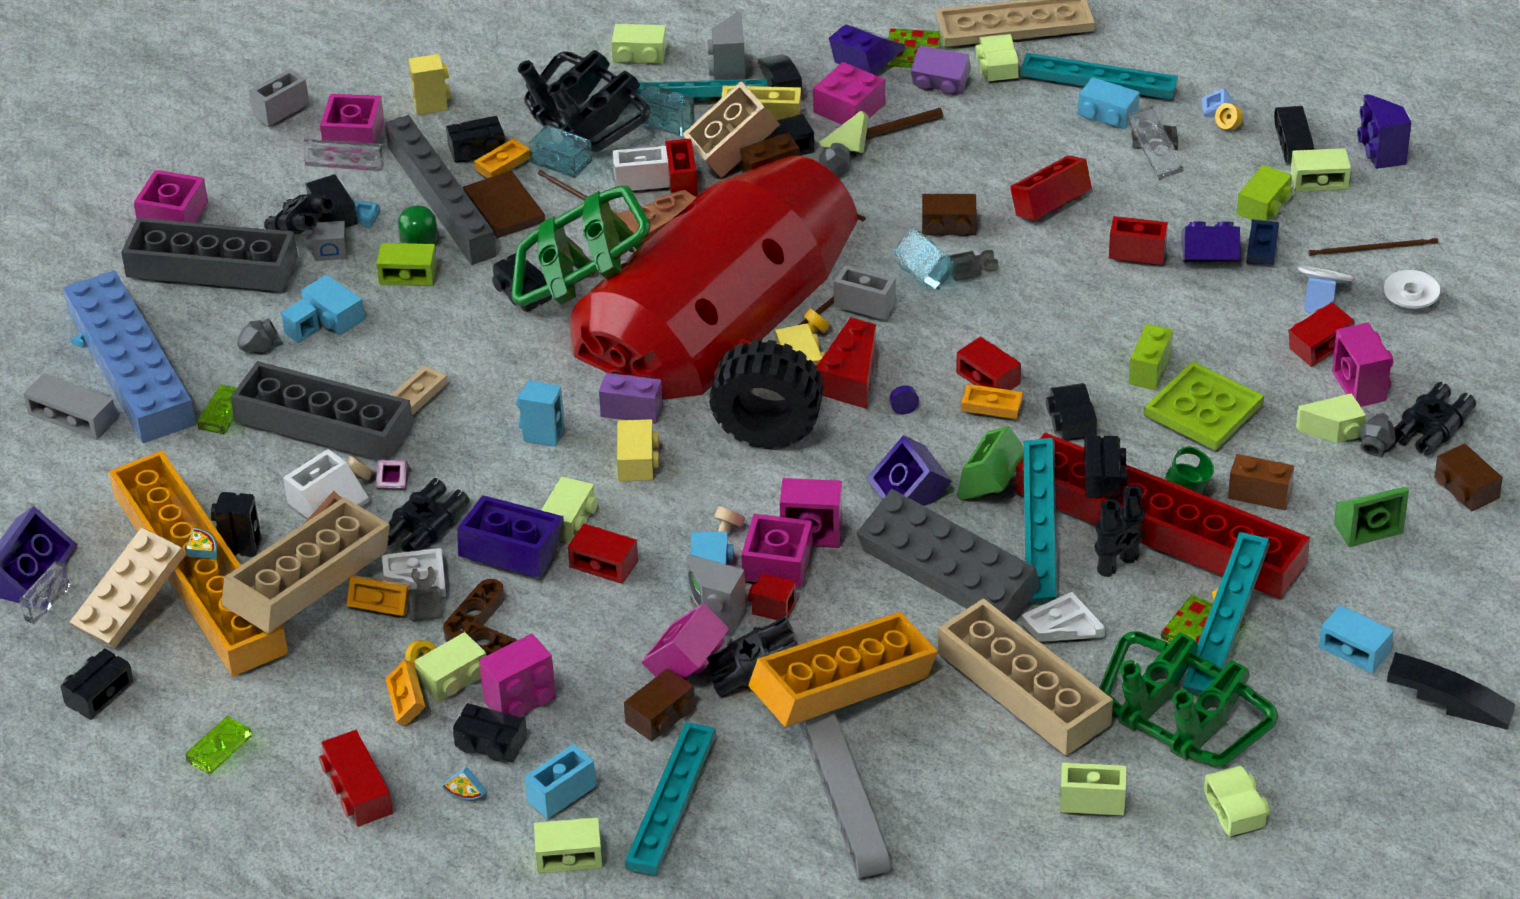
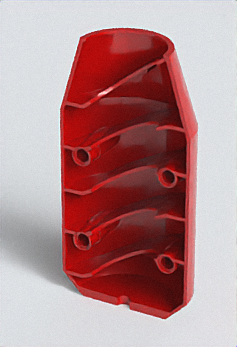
M788 156L711 185L622 262V272L609 279L604 278L576 303L569 323L574 357L606 373L614 374L618 372L621 375L660 379L662 400L703 395L712 387L714 371L717 369L720 360L724 358L726 352L735 348L741 339L750 342L762 340L827 280L858 221L856 207L847 188L827 167L803 156Z

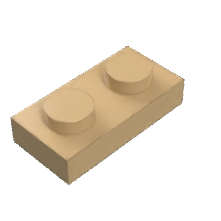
M424 365L399 387L392 396L410 400L411 412L414 415L447 385V376Z

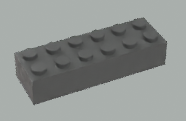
M147 218L136 219L121 251L126 277L284 292L298 258L295 234L292 231Z
M259 361L254 364L230 396L234 421L237 423L377 460H390L413 427L410 400Z
M893 489L888 492L857 531L863 551L966 609L984 598L1014 621L1041 586L1034 566Z

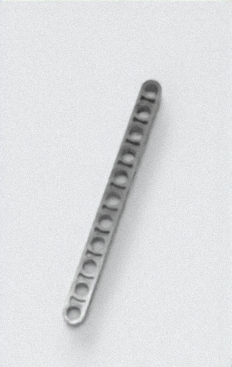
M798 618L789 620L794 634L770 645L771 649L792 637L796 639L799 645L807 642ZM831 711L799 722L857 878L889 872L891 867L886 845L835 712Z

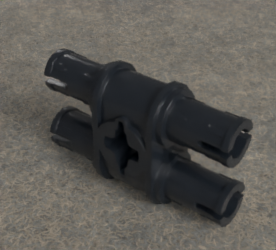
M316 193L298 195L294 199L286 200L287 202L283 203V209L276 216H269V219H265L264 227L270 230L292 231L295 235L301 234L305 230H313L312 227H316L317 219L323 213H331V210L335 209V200L331 196L322 197Z
M1437 382L1427 394L1420 395L1416 399V403L1403 412L1402 420L1394 427L1395 442L1400 439L1399 444H1404L1414 432H1419L1423 436L1416 441V449L1422 454L1428 447L1424 455H1430L1440 443L1447 442L1451 438V434L1457 428L1464 425L1465 416L1476 407L1475 398L1470 394L1464 401L1468 393H1463L1454 404L1450 405L1444 402L1451 396L1450 387L1445 383L1439 390L1443 382Z
M433 478L423 490L413 492L409 496V500L401 508H396L393 511L392 519L388 522L390 528L387 545H391L404 531L412 533L401 543V548L404 552L420 551L427 543L435 542L439 538V534L446 527L452 526L455 523L456 515L470 503L468 495L464 491L461 492V490L457 489L444 503H439L436 500L447 489L441 480L438 481L437 478Z
M1131 485L1128 486V489H1124L1123 506L1121 508L1120 503L1115 499H1105V502H1101V518L1095 526L1097 541L1094 545L1095 552L1098 555L1097 572L1101 576L1110 577L1112 573H1116V557L1118 555L1121 561L1125 563H1134V559L1137 561L1139 558V543L1144 538L1142 524L1145 519V511L1141 507L1143 490L1138 486Z
M786 616L763 628L760 626L754 627L753 631L734 641L732 639L729 640L727 647L707 657L709 664L706 667L712 676L735 664L734 669L711 680L720 697L743 685L746 687L749 685L758 658L799 645L796 639L792 637L770 649V645L794 634L793 628Z

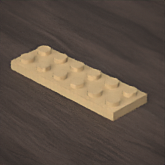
M1015 0L936 9V20L945 47L980 44V37L1011 34L1012 40L1084 33L1095 30V22L1087 0Z

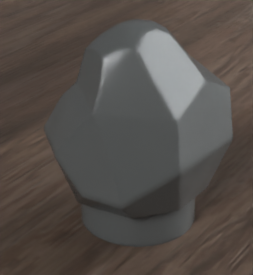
M832 143L830 147L826 148L819 155V163L839 177L847 171L850 165V150L841 143Z
M269 318L264 321H250L242 329L237 345L244 352L252 350L267 352L274 344L273 341L279 338V335Z
M1387 414L1375 415L1359 430L1362 441L1360 447L1365 453L1381 456L1383 451L1388 450L1395 442V428L1392 422L1388 420L1389 416Z

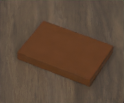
M512 170L463 186L464 192L491 227L496 238L545 221L544 212Z

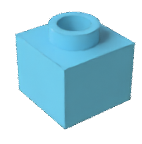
M303 299L281 312L284 334L297 343L320 330L317 309Z

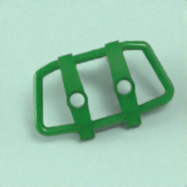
M621 185L603 192L597 191L586 197L584 203L557 218L553 216L540 223L539 228L524 238L516 249L511 292L513 301L520 306H524L552 295L553 299L562 305L576 297V283L590 277V275H594L597 271L606 279L622 272L620 256L627 251L634 253L635 249L637 250L642 246V241L650 231V221L630 187ZM619 197L624 198L639 224V228L635 233L611 210L610 200ZM583 216L584 225L583 236L587 241L593 261L565 234L564 226ZM538 242V262L541 265L547 285L522 295L527 251Z
M1139 631L1124 634L1117 642L1099 686L1100 690L1113 699L1112 714L1118 717L1120 724L1133 731L1140 729L1170 746V752L1186 761L1191 758L1197 762L1216 767H1222L1230 763L1276 725L1278 720L1276 707L1246 685L1250 677L1248 668L1233 660L1224 669L1195 654L1198 649L1196 640L1182 632H1179L1170 643ZM1135 643L1160 652V655L1147 666L1143 676H1141L1139 663L1135 664L1133 660L1123 663L1129 646ZM1189 665L1215 678L1206 690L1199 694L1195 704L1191 692L1187 694L1186 689L1176 691V687ZM1119 670L1123 679L1122 689L1125 697L1123 705L1110 694ZM1159 679H1166L1163 682H1155ZM1239 696L1265 713V718L1222 753L1216 754L1200 749L1226 723L1228 715ZM1171 697L1175 706L1174 717L1177 727L1175 734L1148 720ZM1211 707H1216V708H1217V709L1214 710V711H1208V710H1207V709H1209V708H1211Z

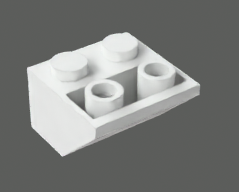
M666 146L613 151L612 159L616 187L626 185L632 191L669 187Z
M329 449L283 477L287 503L307 519L333 491L360 507L369 502V497L347 462Z

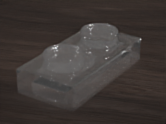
M55 561L20 598L25 621L35 624L49 611L55 601L66 593L70 584L64 564Z

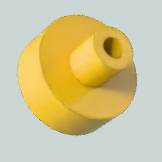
M1224 103L1218 107L1215 113L1216 124L1222 129L1235 130L1243 120V112L1235 104Z
M811 307L803 315L809 321L808 325L812 334L817 329L825 334L831 326L828 321Z
M426 640L413 641L406 649L405 659L414 663L416 659L436 649V646Z

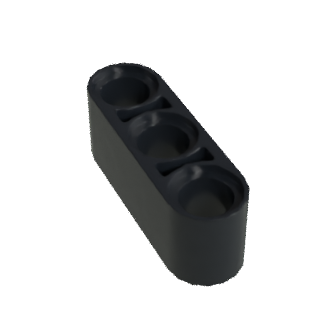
M1303 106L1275 107L1274 122L1285 163H1291L1292 151L1314 150L1313 139Z

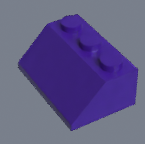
M482 495L457 527L458 556L540 578L552 561L564 516Z
M35 506L18 516L0 539V599L32 607L36 605L78 545Z

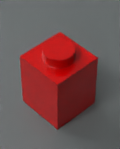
M761 573L757 583H753L749 589L748 601L752 602V615L773 620L786 616L788 619L796 604V581Z

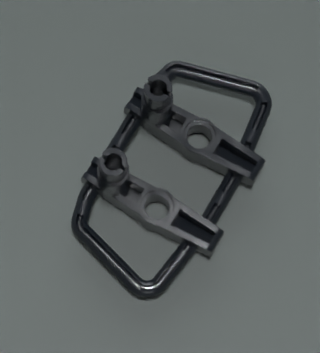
M593 50L586 57H581L569 51L560 52L551 59L540 75L530 60L523 61L517 68L526 82L528 92L525 94L524 102L534 120L542 126L548 125L560 133L563 140L573 148L578 146L588 151L599 152L644 124L648 120L651 111L649 105L636 93L640 87L636 77L626 70L617 76L607 70L610 63L597 50ZM568 61L575 65L568 72L564 73L558 81L548 86L547 82L563 62ZM601 79H604L608 82L606 86H604L600 91L592 95L591 98L579 109L578 105L582 104L588 99L589 94L594 90V88L597 86ZM630 102L640 111L637 116L597 141L589 140L609 125L615 123ZM562 117L565 124H563L558 119Z

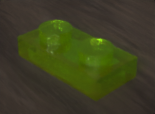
M220 384L197 420L199 430L225 435L234 421L230 396L236 390V387Z
M227 715L185 753L186 762L211 775L252 737L251 729Z

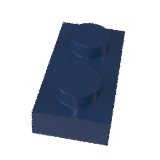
M1252 219L1246 262L1274 265L1279 222Z

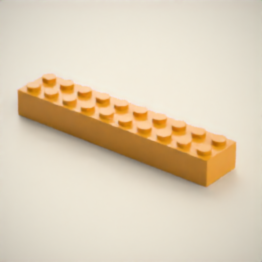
M158 451L110 470L109 476L113 495L137 532L142 527L182 547L185 552L193 528L204 530L214 538L217 547V559L187 557L186 554L168 580L232 677L287 655L288 650L282 625L270 633H266L222 605L224 577L241 565L164 451Z

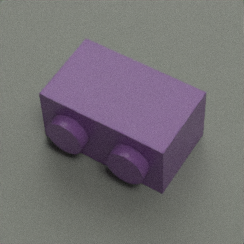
M919 45L911 69L913 85L923 89H938L950 94H963L971 71L969 54Z
M605 373L599 390L601 417L621 420L652 419V423L656 424L663 406L661 380Z

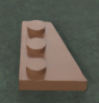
M686 190L655 198L654 203L641 206L650 221V231L642 241V245L696 197ZM630 209L621 213L613 210L633 233L638 230L639 224Z

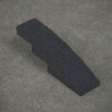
M1397 652L1394 654L1387 682L1417 689V699L1447 706L1446 715L1506 730L1509 729L1515 703L1459 673L1425 660Z

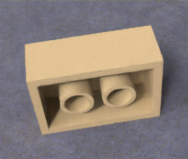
M741 81L687 129L683 135L686 139L691 138L692 146L722 178L741 161V148L763 141L780 124Z

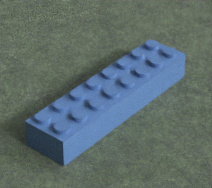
M114 270L103 273L99 276L63 287L68 313L79 332L83 334L86 345L142 444L195 426L196 422L191 398L117 272Z

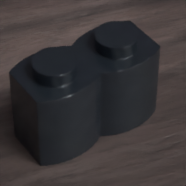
M1079 383L1050 388V396L1046 397V407L1048 414L1053 413L1052 424L1054 432H1059L1064 440L1085 437L1086 435H1097L1096 414L1086 385Z

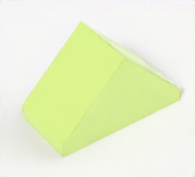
M860 111L819 143L825 148L830 147L832 143H841L848 147L850 152L863 154L869 116L865 112Z

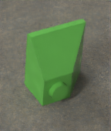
M1402 487L1336 502L1334 525L1348 547L1403 534L1409 489Z

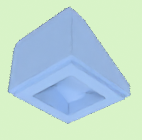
M1226 88L1202 98L1203 115L1205 117H1215V113L1220 105L1224 103L1234 104V100Z
M1308 278L1304 311L1314 313L1329 303H1334L1336 281Z

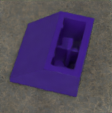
M1370 94L1364 95L1363 106H1360L1359 109L1361 127L1357 129V137L1359 142L1363 143L1367 158L1371 159L1376 169L1406 165L1412 122L1404 107Z
M1203 221L1189 222L1181 231L1183 262H1238L1240 260V226H1233L1234 222L1229 221L1217 222L1215 226H1206V222Z

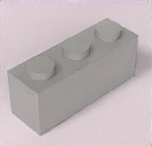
M45 373L23 393L28 415L98 440L117 420L113 398Z

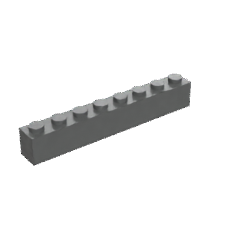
M406 115L385 122L389 150L470 264L474 265L496 257L493 230L412 118Z

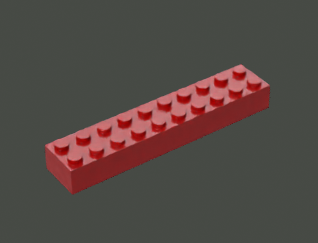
M1046 432L1040 437V439L1053 438L1055 443L1056 509L1096 525L1101 518L1100 505L1102 501L1105 502V499H1115L1120 503L1121 508L1123 506L1124 489H1128V486L1131 485L1138 486L1143 490L1141 507L1145 511V519L1142 524L1144 538L1140 543L1221 576L1224 575L1239 532L1269 538L1270 546L1254 589L1280 600L1307 564L1309 536L1127 464L1126 466H1121V468H1127V486H1121V496L1119 498H1105L1104 496L1101 498H1087L1085 496L1084 447ZM1024 458L1016 466L1015 492L1024 495Z

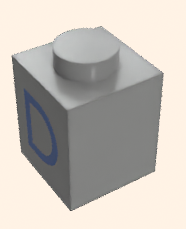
M344 221L318 222L316 227H312V234H307L308 250H313L314 261L347 259V236Z

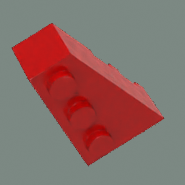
M852 317L849 318L816 366L823 379V396L867 409L876 354V324Z

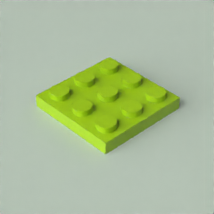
M1192 361L1144 407V416L1216 451L1264 404V395Z

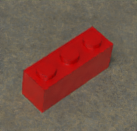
M1067 155L1011 185L1010 189L1016 216L1036 221L1042 219L1044 214L1062 208L1064 203L1082 197V194L1092 189L1086 159Z
M357 729L322 741L323 755L319 756L320 765L325 774L330 773V783L335 795L341 794V804L347 817L352 816L357 827L392 815L393 809L390 792Z

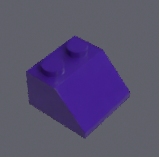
M847 24L829 37L835 63L841 64L844 62L872 74H876L905 49V45Z
M904 435L867 477L882 500L893 489L923 506L934 503L952 482L951 478L925 445Z

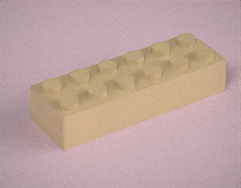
M343 497L224 577L222 605L266 633H270L347 580L350 576L386 553L390 524Z
M984 598L938 628V654L1065 756L1111 726L1113 699Z

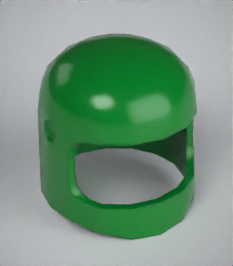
M419 205L408 207L401 212L398 219L400 243L435 244L436 247L439 240L436 217L433 212L427 207Z
M1191 446L1182 447L1177 451L1172 461V466L1166 473L1165 480L1203 494L1214 473V465L1211 459L1198 448ZM1183 454H1193L1199 457L1200 462L1197 467L1184 463L1176 464V458Z

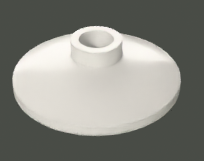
M1298 266V270L1308 278L1336 281V284L1353 280V277L1347 274L1315 267Z
M1402 270L1391 274L1386 279L1384 293L1390 301L1399 306L1413 309L1424 308L1437 301L1440 295V285L1435 278L1427 273L1417 270Z

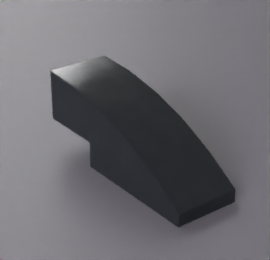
M781 54L758 59L759 67L764 78L767 79L768 87L801 88L802 95V78L788 56Z

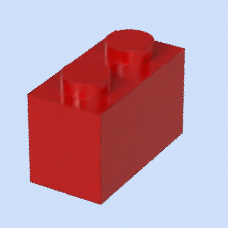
M691 138L665 141L671 194L686 190L694 197L698 196L697 171Z
M1113 216L1109 239V259L1163 265L1167 246L1168 222Z
M1331 302L1323 308L1316 310L1303 321L1294 324L1288 330L1289 348L1308 365L1313 367L1334 353L1336 330L1353 326L1354 319Z
M981 336L957 351L956 373L973 385L1012 390L1020 385L1021 363Z
M584 523L567 546L569 568L621 584L624 583L638 562L637 539Z

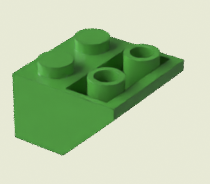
M1009 426L987 431L962 468L957 494L960 500L972 497L976 499L992 492L1000 493L1008 487V481L1016 472V466L1024 458V446Z

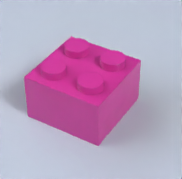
M844 62L813 87V113L841 125L860 111L865 112L871 118L885 105V79Z
M330 94L320 124L323 150L375 153L384 124L382 97L374 95Z
M154 170L133 202L136 218L196 223L208 204L204 178Z
M1369 322L1337 329L1332 373L1345 394L1352 393L1360 407L1386 401L1388 389L1391 387L1390 369L1393 367L1394 361L1391 352L1386 350L1382 344L1379 333L1373 330Z
M783 478L779 502L780 517L812 521L813 547L840 548L843 525L842 481Z
M754 513L741 554L745 581L757 582L761 573L794 580L796 581V587L801 588L813 548L812 521Z
M703 603L672 622L641 663L655 677L668 668L684 680H687L693 672L697 675L709 664L707 657L717 652L723 646L725 641L722 638L729 628Z
M533 633L479 659L484 703L490 709L521 717L523 714L556 698L552 655Z

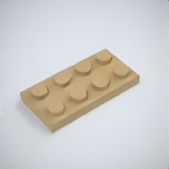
M141 527L69 623L75 629L115 649L187 553L182 547Z

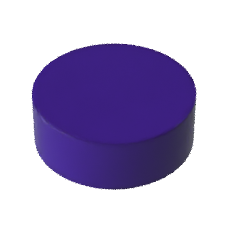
M903 385L891 392L889 402L894 412L903 415L913 412L918 407L919 397L913 387Z

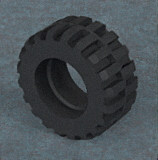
M760 339L753 340L750 344L744 342L737 345L736 349L732 348L725 353L724 358L720 360L711 387L709 395L710 409L717 423H722L721 428L727 434L732 433L734 439L740 442H749V446L753 447L761 445L764 446V449H773L774 446L783 448L789 446L790 442L795 444L801 441L803 437L809 435L813 430L824 393L823 379L821 373L817 371L816 365L811 359L807 360L806 354L802 351H795L791 345L786 343L780 345L776 344L777 341L775 340L762 342ZM748 389H768L778 393L785 399L778 401L766 400L754 395Z

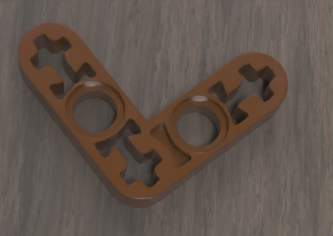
M486 579L481 581L445 621L443 631L446 642L464 632L475 642L479 639L490 640L488 644L479 645L486 652L487 656L518 641L515 638L483 626L504 601V588L499 580ZM478 609L482 611L480 614L475 616L466 614L469 610Z

